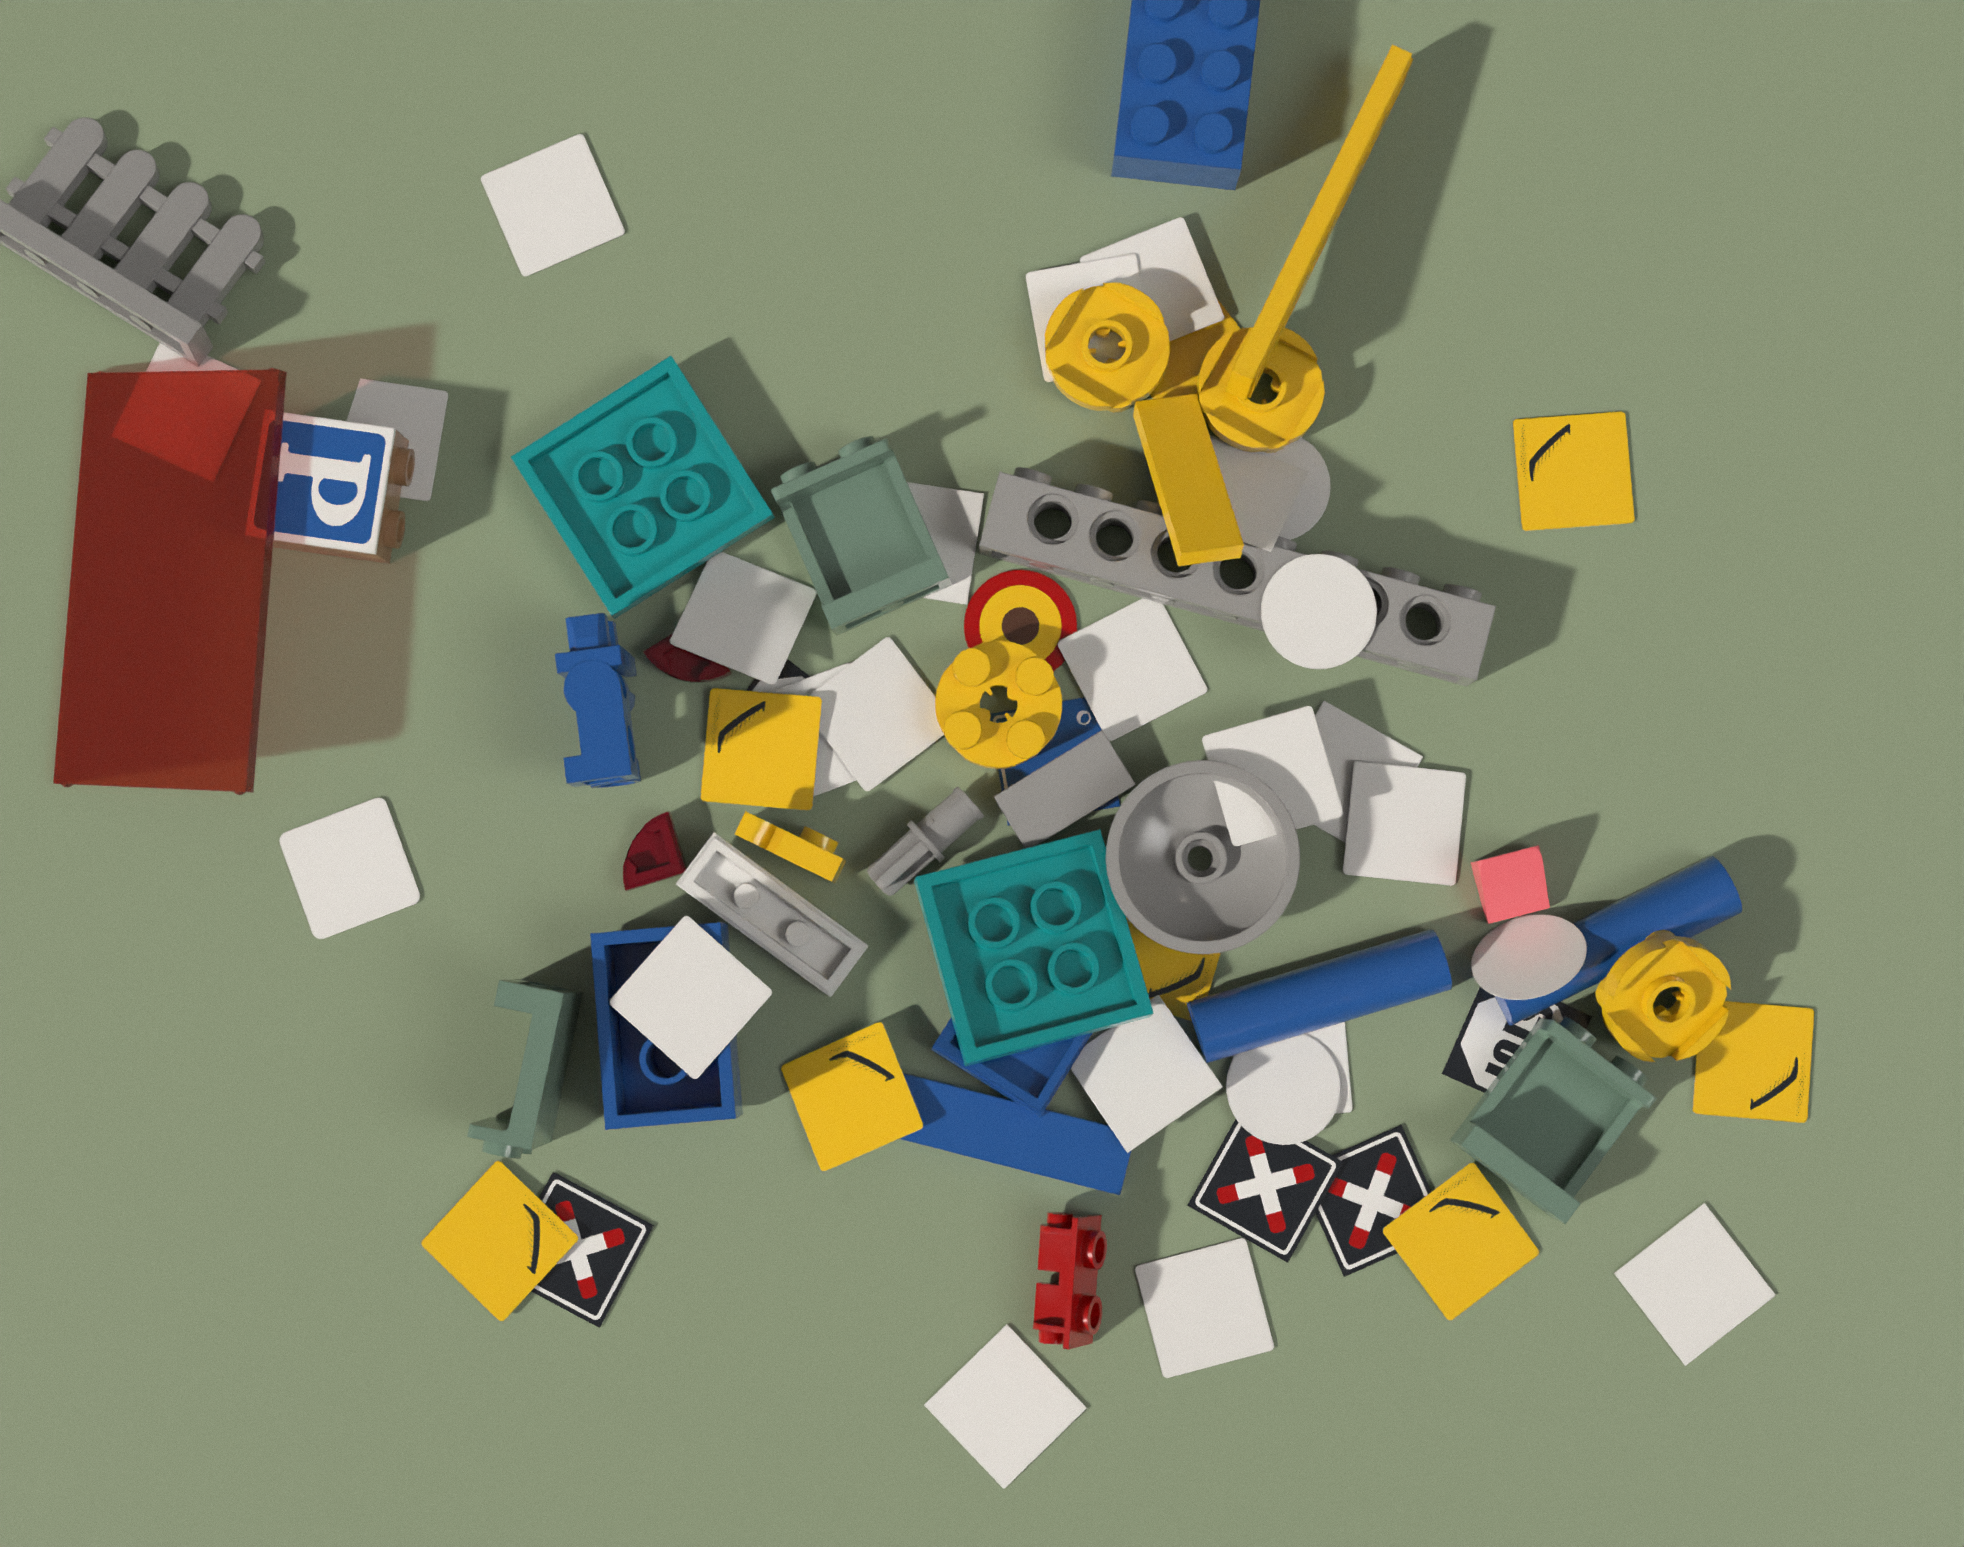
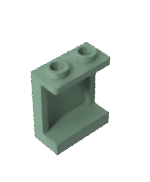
M873 436L855 440L838 451L840 459L820 468H817L815 462H807L796 466L780 476L783 484L771 489L820 598L821 607L828 623L837 636L952 585L888 438L875 442Z
M522 979L499 980L494 1006L530 1013L532 1018L510 1120L489 1117L469 1125L467 1137L483 1140L482 1152L520 1159L522 1154H532V1149L552 1142L583 994L582 991Z
M1566 1016L1560 1024L1551 1019H1539L1450 1139L1451 1142L1551 1218L1564 1224L1568 1222L1581 1204L1574 1198L1629 1122L1640 1108L1650 1109L1657 1099L1643 1088V1085L1648 1080L1644 1073L1617 1055L1610 1063L1591 1048L1597 1039L1581 1025Z

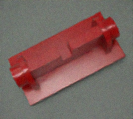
M1047 1212V1224H1040L1037 1270L1060 1272L1059 1284L1036 1283L1033 1329L1039 1330L1038 1342L1063 1344V1349L1068 1350L1093 1344V1335L1098 1332L1102 1319V1302L1100 1297L1096 1296L1098 1270L1104 1264L1107 1252L1106 1235L1101 1231L1102 1215L1094 1214L1073 1217L1072 1213Z

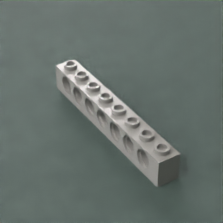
M1016 467L1013 475L999 472L979 544L980 555L1264 631L1261 620V602L1268 582L1282 566L1306 555L1295 552L1296 542L1280 536L1271 552L1243 542L1244 547L1241 558L1237 559L1245 561L1253 572V583L1245 589L1230 588L1222 581L1219 568L1220 564L1226 560L1193 564L1183 572H1170L1160 564L1157 555L1158 549L1162 545L1171 542L1160 504L1140 500L1137 502L1136 508L1111 502L1113 494L1105 489L1086 484H1077L1075 492L1051 486L1052 477L1045 473L1022 467ZM1056 509L1068 517L1071 528L1063 537L1057 539L1045 538L1035 528L1034 521L1036 517L1045 510ZM1107 526H1119L1129 534L1132 546L1122 555H1108L1098 547L1096 543L1097 533ZM1325 550L1321 552V554L1341 558L1357 568L1359 560L1352 556ZM1384 567L1381 575L1358 569L1365 576L1373 590L1376 600L1377 617L1370 640L1356 657L1462 686H1468L1477 680L1496 609L1494 605L1480 602L1481 592L1454 584H1445L1443 592L1418 585L1420 576L1397 568ZM1421 608L1428 611L1434 617L1436 632L1432 639L1421 640L1410 634L1406 627V615L1410 609Z

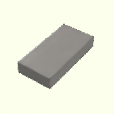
M1103 730L994 795L993 798L1026 849L1038 845L1136 784Z

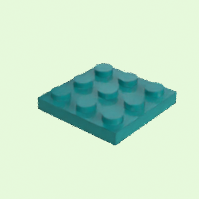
M669 356L511 456L516 467L614 619L775 518L672 356Z
M1100 829L915 877L914 884L965 1067L1149 1018L1154 1014L1126 916L1115 900L1109 884L1106 869V847Z

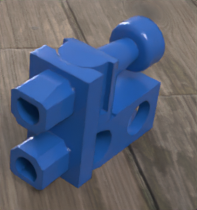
M605 613L565 618L570 652L556 653L555 660L557 673L565 678L564 695L566 701L576 711L581 755L563 758L566 784L574 787L590 785L591 788H607L641 782L639 761L636 758L631 710L635 705V695L629 691L627 682L622 677L637 676L635 657L618 645L616 623L608 621Z

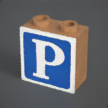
M268 410L248 536L267 547L390 564L392 548L399 549L401 547L405 532V513L398 510L402 486H410L415 468V452L413 449L408 448L409 440L392 427Z

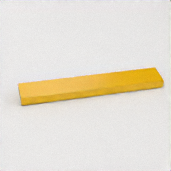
M1392 44L1232 369L1226 392L1245 401L1247 397L1251 398L1405 83L1413 62V58H1411L1413 53Z

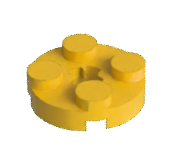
M1118 282L1103 283V286H1092L1085 290L1081 288L1064 298L1053 311L1045 331L1046 366L1056 387L1072 402L1095 411L1123 412L1134 405L1135 401H1142L1147 398L1161 382L1170 357L1169 332L1159 307L1142 291ZM1110 332L1117 333L1123 339V341L1118 343V348L1126 349L1123 356L1119 360L1109 358L1105 363L1093 358L1092 355L1096 354V349H1089L1088 346L1091 339L1095 335L1105 339Z
M1253 327L1242 328L1236 332L1232 331L1222 336L1210 348L1198 375V400L1204 419L1212 432L1230 446L1248 452L1276 453L1285 446L1299 440L1310 429L1321 410L1325 389L1324 380L1322 381V372L1317 364L1318 358L1306 340L1294 331L1284 328L1263 373L1269 374L1273 378L1270 388L1278 393L1276 399L1270 403L1263 399L1261 404L1250 401L1248 397L1245 401L1226 392L1232 369Z
M989 641L961 651L944 671L936 691L935 712L937 722L948 744L965 760L985 768L1007 769L1018 766L1037 756L1053 739L1061 719L1062 694L1050 664L1031 649L1009 641ZM995 687L1007 689V698L1017 701L1016 713L1013 717L1005 713L1007 721L1003 723L990 721V711L980 708V700L986 692L989 696H992L991 689Z
M1659 930L1651 933L1644 941L1628 949L1614 963L1607 977L1598 984L1595 994L1596 1001L1602 1008L1605 1027L1611 1036L1630 1055L1648 1062H1655L1651 1057L1664 1058L1672 1056L1678 1061L1690 1058L1702 1051L1721 1032L1729 1013V1009L1724 1003L1727 997L1726 986L1731 990V981L1725 966L1704 945L1694 939L1676 936L1667 930ZM1670 987H1679V991L1672 992V995L1677 999L1672 1007L1667 1010L1664 1006L1659 1005L1653 1009L1655 998L1661 991Z

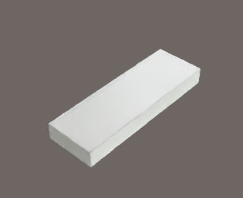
M713 832L676 882V885L830 998L868 948L865 942L715 832Z

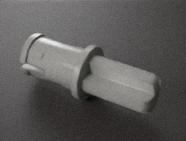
M957 786L945 800L921 821L915 824L911 820L907 824L910 830L869 866L867 872L870 878L885 894L889 896L894 895L932 860L936 858L941 862L944 859L941 852L977 820L980 821L984 815Z

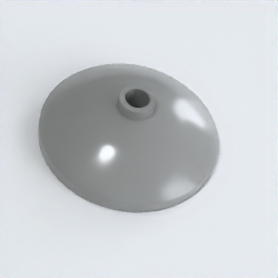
M1210 760L1186 761L1163 768L1150 775L1134 788L1123 801L1113 819L1108 834L1106 869L1111 890L1120 909L1128 920L1144 935L1165 947L1180 952L1213 954L1230 951L1246 945L1265 933L1278 920L1289 904L1297 884L1300 869V847L1295 825L1286 806L1279 796L1260 778L1242 768L1224 762ZM1214 781L1236 787L1253 798L1268 815L1277 835L1244 845L1234 846L1231 842ZM1194 847H1203L1211 855V864L1204 871L1194 870L1188 863V854Z

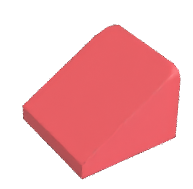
M1539 845L1470 863L1487 924L1550 908L1543 859Z

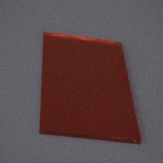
M271 367L264 370L109 373L98 371L87 374L53 784H61L66 788L73 785L220 791L234 792L236 795L254 792L286 371Z

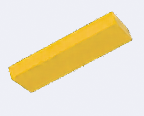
M1197 394L1135 401L1133 417L1178 566L1241 558L1244 543Z

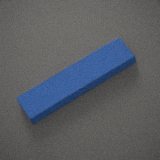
M903 1072L922 1119L923 1128L900 1139L1116 1195L1121 1194L1131 1151L1129 1153L1126 1152L1109 1125L1045 1109L1042 1116L1038 1117L1010 1099Z

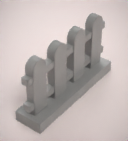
M78 118L72 121L64 132L52 127L44 138L46 144L51 149L25 182L14 177L5 188L8 194L13 197L9 204L0 199V244L199 367L213 348L204 325L209 319L220 325L228 314L226 307L221 302L246 268L257 275L265 264L264 257L258 253L264 243V235L259 223L253 217L244 214L231 217L221 230L208 223L206 219L212 210L210 198L206 190L194 182H185L178 185L169 197L153 189L159 181L160 173L154 158L146 151L131 150L125 153L116 165L102 157V154L107 148V137L101 125L92 118ZM91 172L104 181L79 214L76 215L65 208L64 204L87 174ZM143 204L156 212V214L133 245L128 247L118 241L116 237L140 205ZM51 222L66 230L61 237L47 229ZM195 236L209 246L184 280H181L168 272V270ZM104 254L118 262L115 269L99 261ZM156 287L172 295L167 302L152 294Z

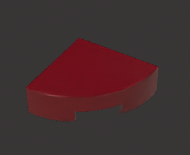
M673 633L643 651L646 657L658 669L670 677L684 682L708 683L732 674L730 669L724 665L672 645L670 639Z
M667 811L652 818L633 839L623 864L625 891H631L680 876L687 869L671 812Z

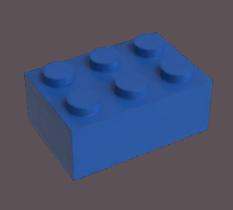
M1131 0L1111 177L1235 191L1242 168L1260 0Z
M728 923L698 924L730 952ZM675 926L590 933L605 1130L736 1119L743 1115L737 1034L697 1079H693L610 1005V999Z

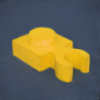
M745 811L735 832V835L833 883H836L846 863L845 859L834 854L839 842L804 826L798 837Z

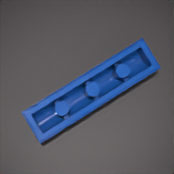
M1707 856L1573 922L1572 924L1582 932L1587 946L1586 958L1580 971L1566 985L1545 996L1526 1000H1511L1495 996L1508 1024L1514 1025L1600 983L1601 980L1607 977L1614 963L1628 949L1644 941L1648 935L1655 931L1667 930L1676 936L1691 938L1742 913V903L1738 891L1719 860L1714 856Z
M1428 929L1186 1003L1203 1059L1206 1063H1210L1452 989V980L1441 942L1433 929Z

